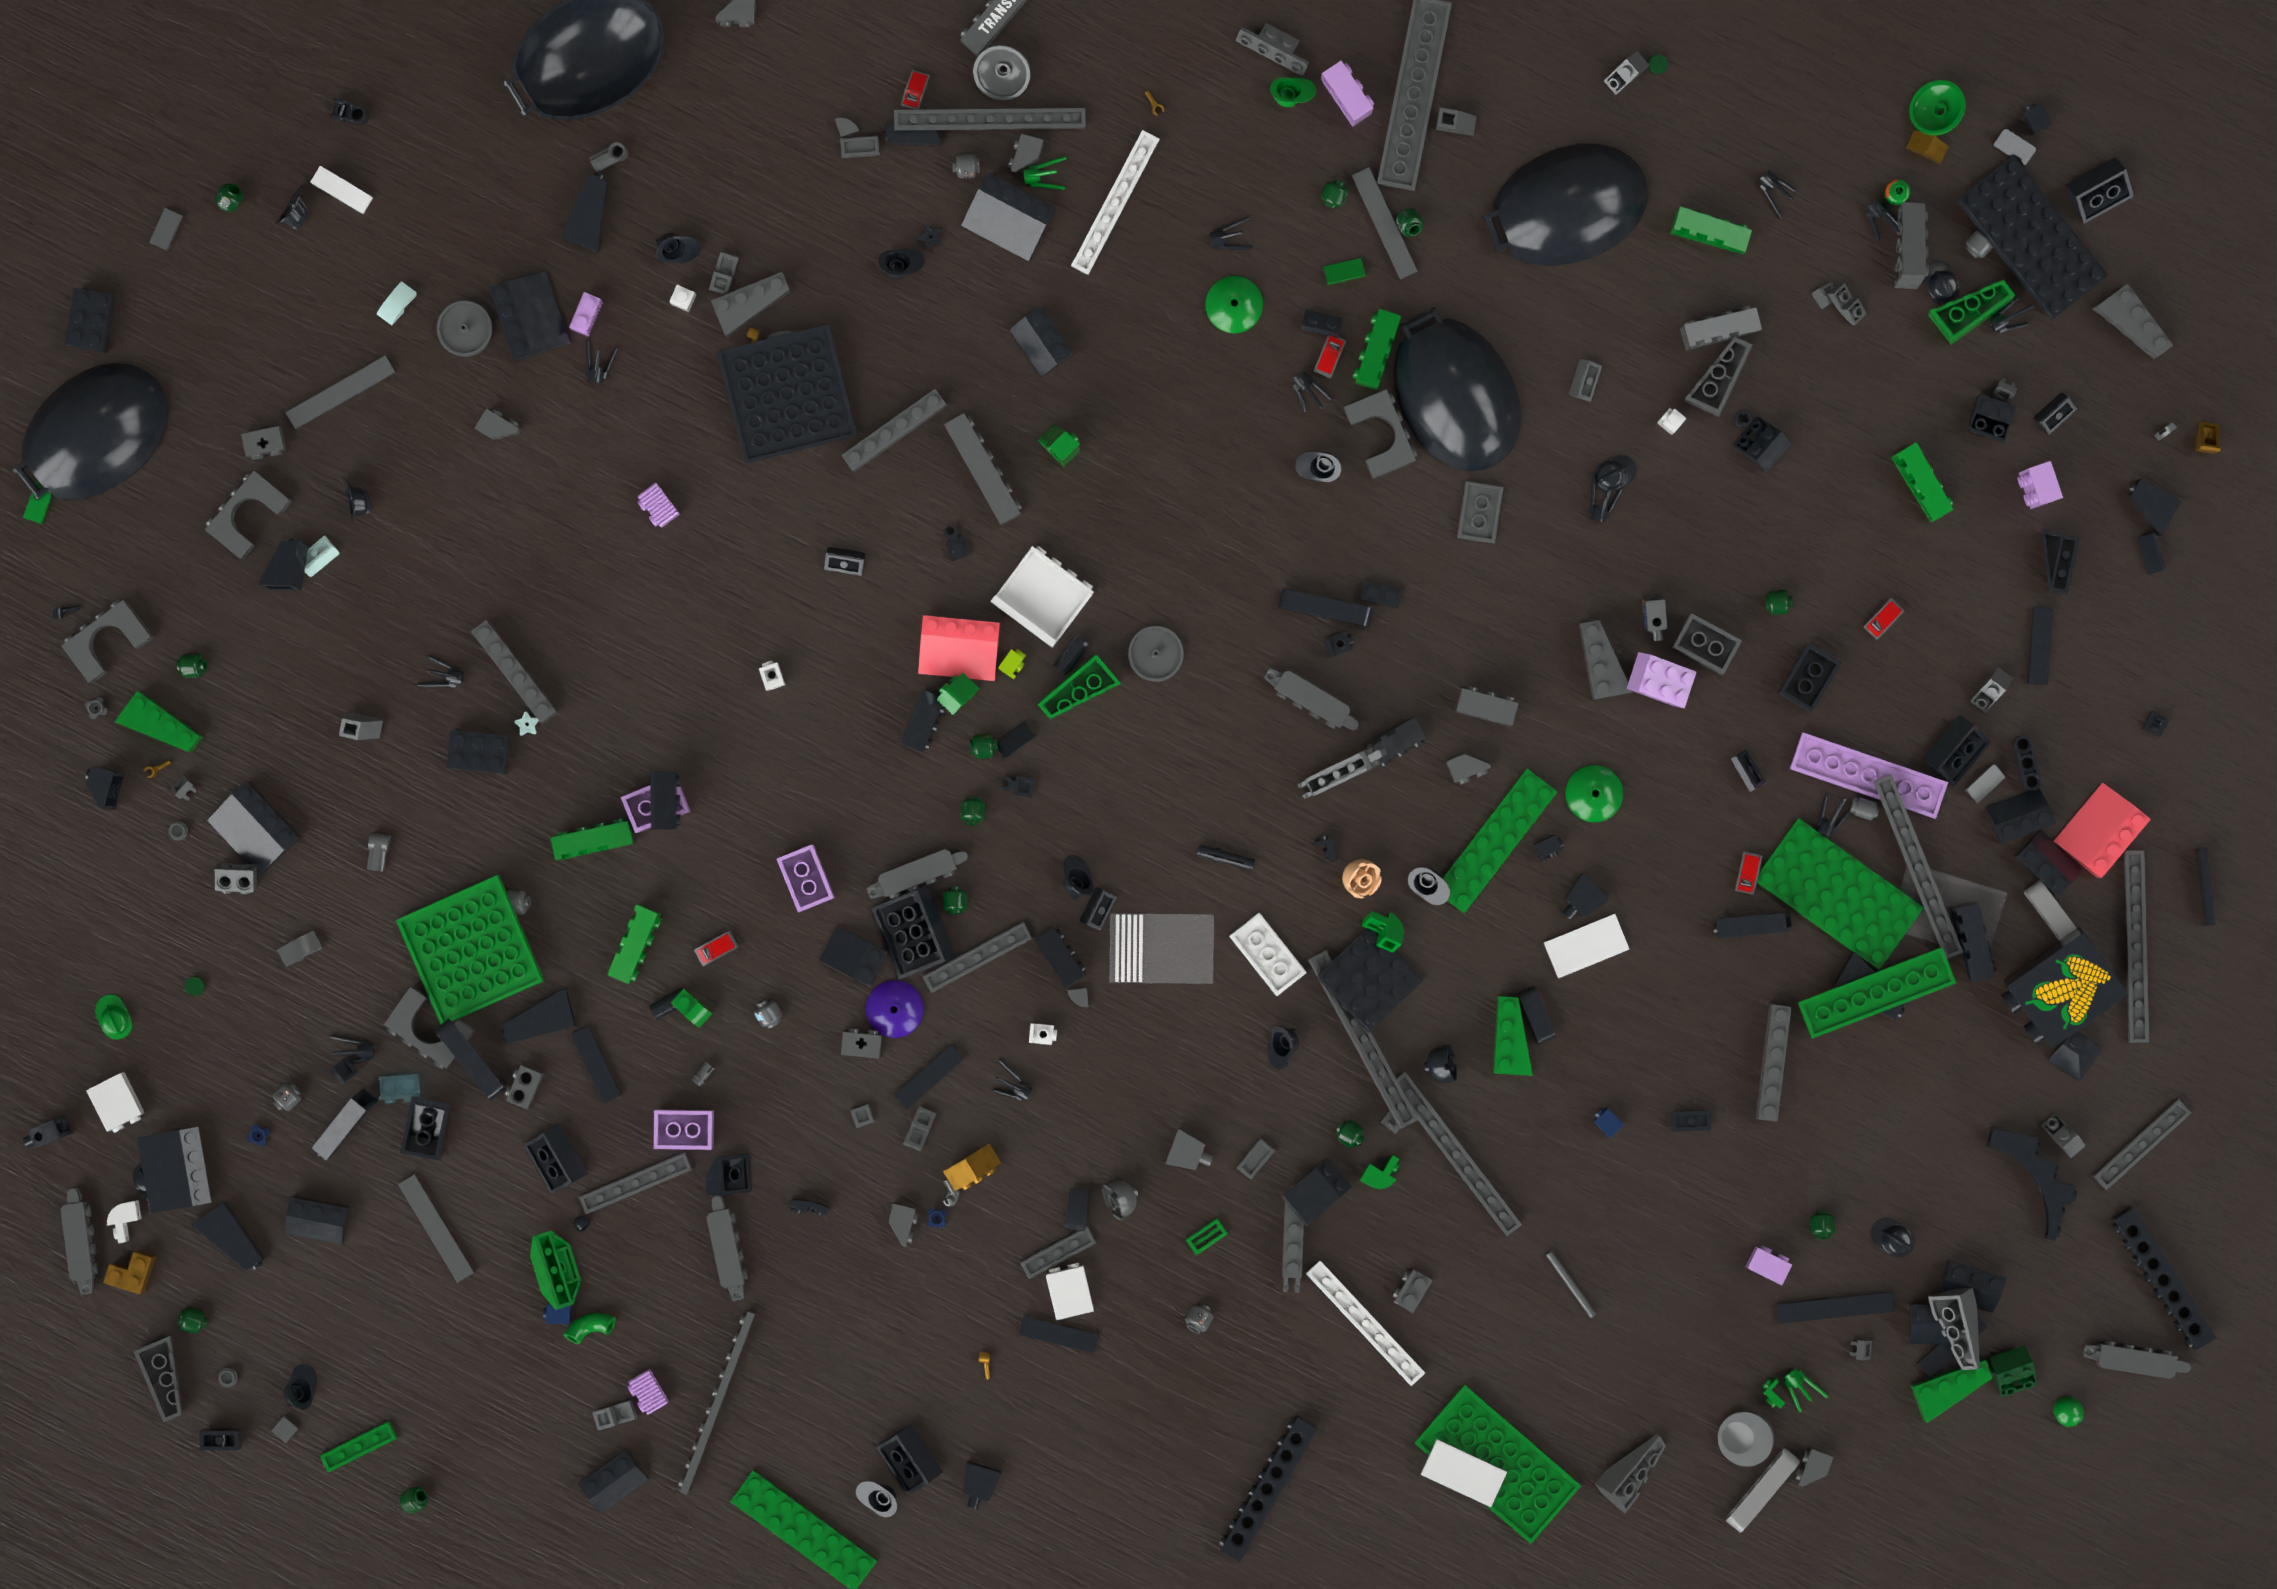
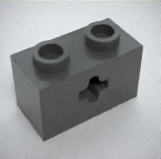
M280 426L241 434L245 455L248 458H252V460L263 459V455L266 454L271 456L282 455V451L287 450L283 430ZM263 440L269 443L265 445L266 448L260 446V444L263 443Z
M848 1028V1032H843L841 1055L879 1059L882 1035H878V1031L867 1030V1033H859V1029ZM861 1038H864V1041L867 1042V1045H864L863 1048L856 1044Z

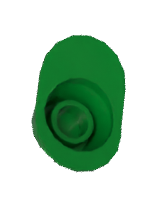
M1284 77L1277 78L1271 83L1270 92L1279 105L1292 107L1297 103L1311 100L1315 96L1316 87L1308 79Z
M106 995L99 999L96 1004L95 1013L103 1032L111 1039L125 1038L132 1030V1020L124 1002L115 995Z

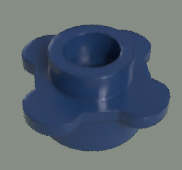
M255 1124L251 1127L252 1131L248 1136V1141L264 1146L270 1131L268 1128L263 1129Z
M929 1209L927 1225L929 1227L939 1226L944 1228L946 1226V1210Z

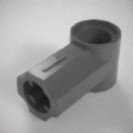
M615 142L589 159L593 168L598 173L619 161L627 159L629 152L626 146ZM622 147V155L616 157L614 155L615 149Z
M371 832L368 843L370 851L367 870L384 872L391 835Z

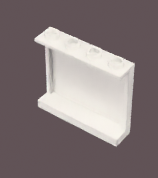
M1032 546L991 602L1053 648L1094 592L1091 590L1093 586L1085 580L1081 583L1076 579L1077 574L1070 569L1065 571L1060 567L1062 565L1061 562L1054 557L1050 560L1045 556L1046 551L1039 546L1036 548Z

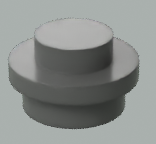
M174 822L169 827V835L173 840L181 841L187 837L188 827L183 822Z
M225 1368L219 1373L218 1380L222 1386L232 1387L236 1384L238 1375L234 1369Z

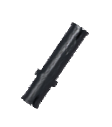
M1199 844L1196 855L1211 859L1215 863L1218 861L1250 871L1253 870L1255 859L1221 851L1220 848L1206 847Z

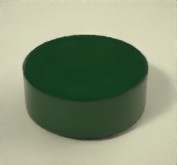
M1654 55L1648 63L1650 65L1648 67L1649 70L1656 75L1664 73L1668 67V61L1663 55Z
M191 977L185 983V990L191 996H199L205 990V983L199 977Z

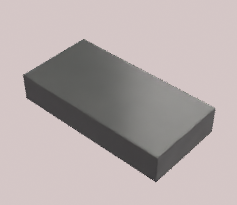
M878 136L840 138L841 158L880 156Z
M164 208L149 243L168 251L183 216Z
M1260 1138L1236 1168L1251 1180L1275 1152V1149Z

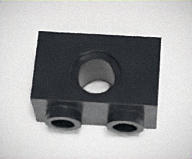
M202 1429L200 1431L199 1450H240L242 1448V1429Z

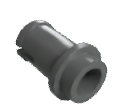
M705 1061L699 1071L692 1075L693 1078L691 1080L701 1087L715 1068Z

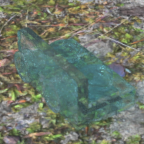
M419 1074L379 1077V1100H384V1104L396 1103V1099L411 1102L412 1096L420 1097Z

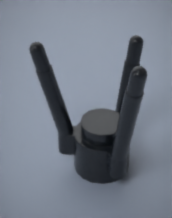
M1769 170L1759 179V182L1762 184L1759 188L1765 193L1778 217L1782 219L1783 216L1767 189L1771 191L1776 187L1790 200H1793V197L1778 183L1795 193L1797 189Z
M1880 199L1867 207L1869 212L1866 215L1870 220L1877 241L1880 240L1874 217L1880 219L1884 216L1892 228L1899 235L1901 234L1897 227L1898 220L1882 204Z
M1248 216L1222 228L1214 229V232L1210 233L1212 248L1217 247L1218 250H1251V246L1224 245V243H1227L1226 238L1241 235L1244 233L1243 231L1227 234L1223 232L1250 220L1251 217Z
M2017 296L1998 312L1992 315L1993 318L1989 319L1994 332L2002 334L2009 330L2028 326V323L2007 325H2009V320L2033 309L2034 305L2025 307L2007 317L2005 314L2001 315L2021 298Z
M586 338V376H588V381L603 384V379H607L618 347L614 348L603 372V368L599 367L600 348L597 349L595 365L591 368L590 338Z
M1305 371L1292 379L1295 383L1293 388L1298 395L1304 412H1307V408L1300 389L1302 391L1307 390L1319 408L1323 409V405L1310 388L1312 384L1330 401L1333 400L1310 374L1307 375Z
M1595 474L1592 475L1589 513L1592 514L1591 519L1605 523L1606 519H1609L1610 513L1619 499L1623 488H1619L1609 508L1606 505L1611 489L1607 490L1602 506L1597 504L1595 508Z
M431 655L428 656L434 662L451 669L447 673L429 669L428 673L446 677V681L449 683H418V687L456 688V685L461 686L464 671H460V667L450 665Z
M1825 793L1820 817L1816 825L1819 826L1818 832L1831 838L1832 834H1836L1838 828L1851 812L1848 810L1837 824L1834 822L1847 799L1844 796L1831 820L1825 818L1823 821L1829 796L1828 793Z
M330 1035L331 1039L361 1045L357 1046V1050L334 1051L333 1055L357 1054V1057H361L350 1060L351 1064L369 1062V1059H373V1043L368 1044V1040Z
M999 1059L998 1061L1022 1084L1018 1082L1015 1086L1004 1079L996 1077L997 1081L1014 1091L1010 1093L994 1088L993 1092L1012 1097L1018 1101L1021 1099L1026 1101L1033 1089L1029 1086L1030 1083L1024 1080L1002 1059Z

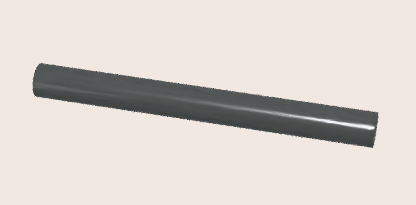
M1552 1251L1547 1253L1546 1257L1588 1316L1591 1318L1596 1315L1594 1309Z

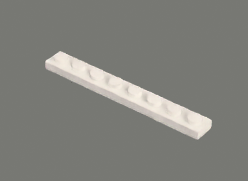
M1142 130L1071 267L1089 275L1155 150L1159 138Z
M1320 1260L1306 1273L1410 1386L1425 1374L1417 1363Z

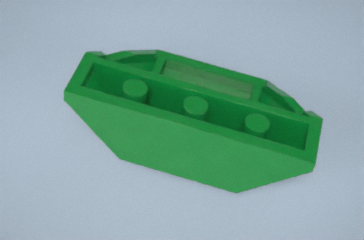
M552 1231L533 1236L530 1258L542 1295L555 1310L574 1304L581 1278L570 1244Z

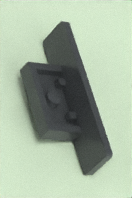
M1267 23L1264 25L1259 36L1241 27L1237 35L1236 41L1243 46L1258 52L1260 55L1281 64L1295 73L1304 75L1309 62L1293 54L1300 40Z

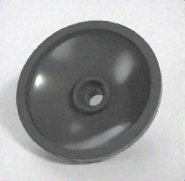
M1000 44L990 46L978 55L974 64L973 75L978 88L988 97L996 100H1011L1025 91L1030 81L1031 70L1026 57L1019 50ZM1001 66H1006L1007 70H1002Z

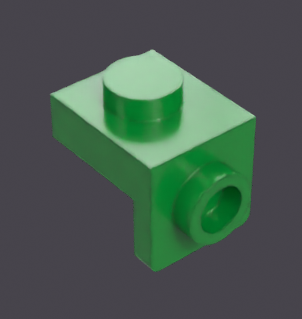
M1775 1377L1772 1380L1769 1378L1762 1385L1763 1389L1761 1391L1767 1396L1766 1401L1773 1408L1777 1406L1781 1409L1785 1402L1772 1391L1779 1381Z

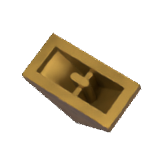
M1914 130L1906 148L1941 164L1949 146L1935 135H1927Z
M2200 421L2195 451L2212 454L2220 452L2219 424Z

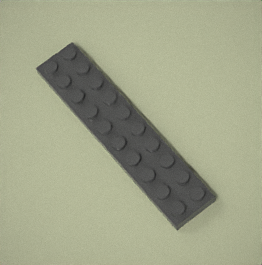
M1413 0L1377 181L1379 185L1415 191L1452 5L1450 2Z

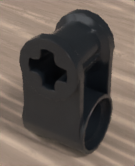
M334 99L335 106L333 113L330 114V118L356 125H364L368 122L369 114L363 107L341 99ZM362 111L363 116L355 120V113Z

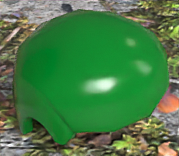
M2068 1395L2063 1396L2054 1404L2053 1413L2061 1425L2072 1427L2082 1421L2084 1409L2076 1398Z

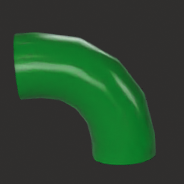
M599 1312L585 1314L573 1321L566 1329L564 1336L571 1342L580 1344L585 1336L591 1332H601L609 1335L615 1326L616 1318Z

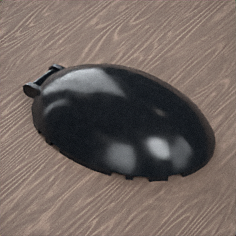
M565 0L545 13L529 28L514 54L511 69L515 76L504 81L502 84L508 88L521 110L520 114L522 117L535 109L540 116L557 120L582 119L604 112L631 97L654 73L664 47V31L660 17L646 0ZM517 80L520 82L533 105L527 107L513 82Z
M1576 144L1545 153L1518 169L1499 190L1493 203L1495 211L1482 216V219L1486 221L1495 245V253L1510 248L1512 256L1525 261V263L1552 266L1572 264L1605 253L1632 232L1645 211L1648 195L1647 183L1639 165L1621 150L1600 144ZM1498 217L1507 243L1502 244L1493 218Z
M1435 307L1430 309V312L1407 324L1405 322L1400 324L1407 339L1399 343L1395 356V390L1405 420L1414 436L1433 457L1455 469L1470 472L1482 471L1497 465L1513 449L1521 425L1519 395L1504 361L1493 346L1476 330L1450 318L1442 320ZM1435 319V324L1411 335L1410 330Z
M111 363L99 365L81 372L56 389L37 410L23 440L21 453L23 461L12 470L15 475L18 474L34 494L33 497L36 501L48 493L57 499H85L116 487L140 470L151 458L152 453L161 442L168 421V402L164 390L150 373L129 364ZM28 467L44 488L40 490L24 469Z

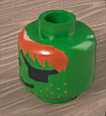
M1901 179L1891 181L1884 190L1886 201L1892 205H1901L1908 200L1911 194L1908 183Z

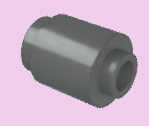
M1854 797L1849 812H1852L1855 816L1872 820L1873 817H1877L1880 807L1877 806V802L1862 797Z

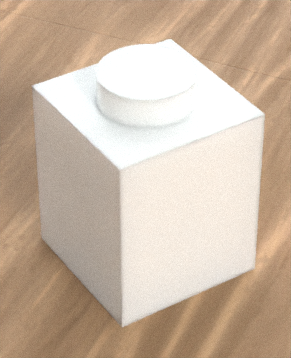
M677 285L669 302L671 305L689 312L696 294Z

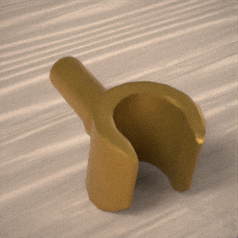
M1149 91L1145 92L1153 106V114L1158 116L1155 112L1157 106L1164 112V107L1157 104Z
M750 328L747 337L751 338L752 342H756L760 332L757 329Z
M167 760L155 767H146L144 771L152 770V775L147 778L155 777L158 771L170 765L171 762Z
M980 1352L979 1362L984 1363L985 1377L990 1379V1354L988 1352Z

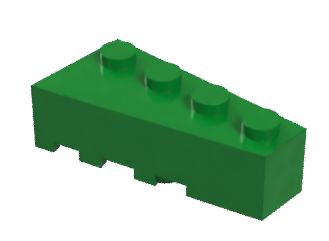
M1679 207L1676 211L1670 234L1744 254L1752 230L1748 229V226L1737 223L1735 225L1723 218L1717 219L1706 213H1699L1688 208Z
M2002 280L1977 292L1963 296L1958 300L1929 311L1928 316L1949 343L1953 345L2011 302L2015 294L2006 282Z
M1379 309L1378 313L1374 312L1371 324H1374L1372 331L1367 332L1365 339L1368 345L1366 350L1362 349L1359 360L1362 361L1360 368L1356 367L1353 378L1356 379L1355 384L1377 391L1401 319L1400 315Z
M1054 424L1037 439L1063 467L1080 452L1079 439L1072 432L1068 434L1065 430Z
M1917 442L1891 457L1930 522L1953 510L1952 500L1948 495H1945L1941 482L1936 479L1932 467L1925 459Z
M1094 653L1036 704L1049 719H1052L1121 683Z
M137 691L115 720L118 724L187 752H193L203 738L202 735L141 691Z
M622 818L613 820V824L607 826L604 822L595 824L593 829L587 830V827L575 829L576 832L568 834V831L557 833V836L550 838L555 860H563L635 844L630 821H625Z
M636 904L634 911H636V914L632 916L628 923L627 929L629 930L624 934L620 943L621 948L617 951L607 974L627 984H630L631 981L635 982L639 974L637 967L639 963L643 964L647 955L644 953L647 946H651L655 936L652 933L655 928H659L662 918H660L661 913L641 904Z
M1497 996L1493 1073L1533 1076L1518 997Z
M1983 1358L1979 1359V1369L1962 1370L1959 1366L1931 1378L1929 1377L1910 1384L1923 1421L1928 1423L1990 1381L1992 1376L1986 1360Z

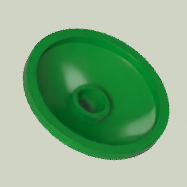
M1936 80L1929 82L1921 87L1912 98L1909 109L1910 119L1913 125L1924 134L1935 136L1945 134L1954 129L1962 120L1966 109L1965 96L1961 89L1950 81Z
M1228 276L1220 279L1210 288L1206 297L1208 318L1215 327L1227 333L1236 334L1249 330L1258 322L1263 309L1262 296L1257 286L1250 280L1240 276ZM1237 300L1238 305L1235 307L1232 306L1231 301Z
M1589 765L1580 768L1570 777L1566 785L1565 797L1569 809L1575 816L1587 822H1601L1609 819L1618 811L1623 799V788L1619 778L1613 771L1604 766ZM1593 790H1597L1599 792V795L1597 797L1592 796Z

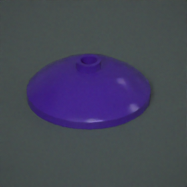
M892 980L878 985L871 992L866 1003V1015L870 1025L879 1034L889 1038H900L910 1034L918 1027L923 1017L924 1008L920 994L914 987L903 981ZM892 1006H896L898 1008V1011L896 1013L891 1012L890 1009Z

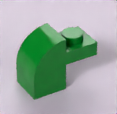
M1371 911L1363 919V927L1378 933L1376 946L1393 953L1402 945L1404 929L1402 923L1394 914L1389 912L1384 917L1379 913Z
M685 989L671 1002L675 1008L699 1028L713 1014L710 1009L701 1001L696 1000Z
M1392 1154L1383 1170L1368 1163L1359 1180L1375 1189H1384L1391 1186L1396 1179L1390 1176V1174H1395L1399 1168V1158Z

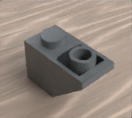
M756 0L731 1L716 15V22L720 23V26L723 27L739 24V27L747 28L755 25Z
M1636 51L1619 65L1604 82L1617 95L1650 65Z
M1440 108L1436 130L1474 136L1477 116L1458 110Z
M1021 134L1020 138H1016L1014 144L1016 154L1015 157L1011 156L1009 162L1012 174H1016L1039 161L1044 144L1042 139Z
M494 408L491 411L486 409L475 426L476 430L493 440L520 434L521 432L517 428L518 423L510 418L508 421L501 418L503 414Z
M1997 667L1985 680L1970 702L1986 713L2007 690L2013 678Z
M345 711L339 736L355 740L380 738L384 719Z
M1466 754L1446 761L1454 783L1459 781L1460 785L1471 781L1470 776L1476 774L1477 777L1487 774V769L1491 768L1490 764Z
M2056 1113L2041 1124L2046 1133L2070 1158L2085 1147L2078 1134Z
M894 1202L889 1224L902 1246H907L908 1242H912L914 1232L911 1231L912 1224H916L919 1213L915 1212V1207Z
M1809 1447L1808 1451L1805 1450L1802 1461L1804 1463L1802 1468L1797 1470L1795 1476L1796 1483L1803 1487L1827 1476L1834 1457Z

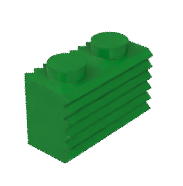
M964 673L959 677L955 675L948 684L946 683L939 690L941 694L937 701H940V704H943L948 709V712L954 715L980 688Z

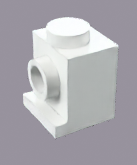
M1669 408L1657 423L1673 435L1686 418L1676 409L1672 410Z
M772 660L763 663V667L759 668L766 691L786 685L778 663H773ZM775 672V678L770 679L769 673Z
M1031 1023L1029 1043L1052 1045V1041H1056L1057 1030H1054V1025ZM1041 1031H1046L1047 1036L1045 1038L1040 1037Z

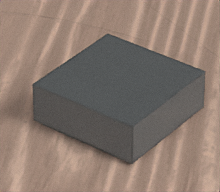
M869 1104L850 1110L856 1128L875 1122Z
M283 1416L271 1431L284 1443H287L299 1427L286 1416Z

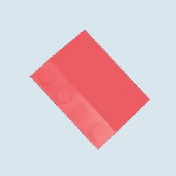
M923 615L918 674L947 677L957 675L959 677L964 673L969 679L995 681L1000 623Z
M2101 783L2054 839V842L2096 878H2102L2151 819L2110 787Z

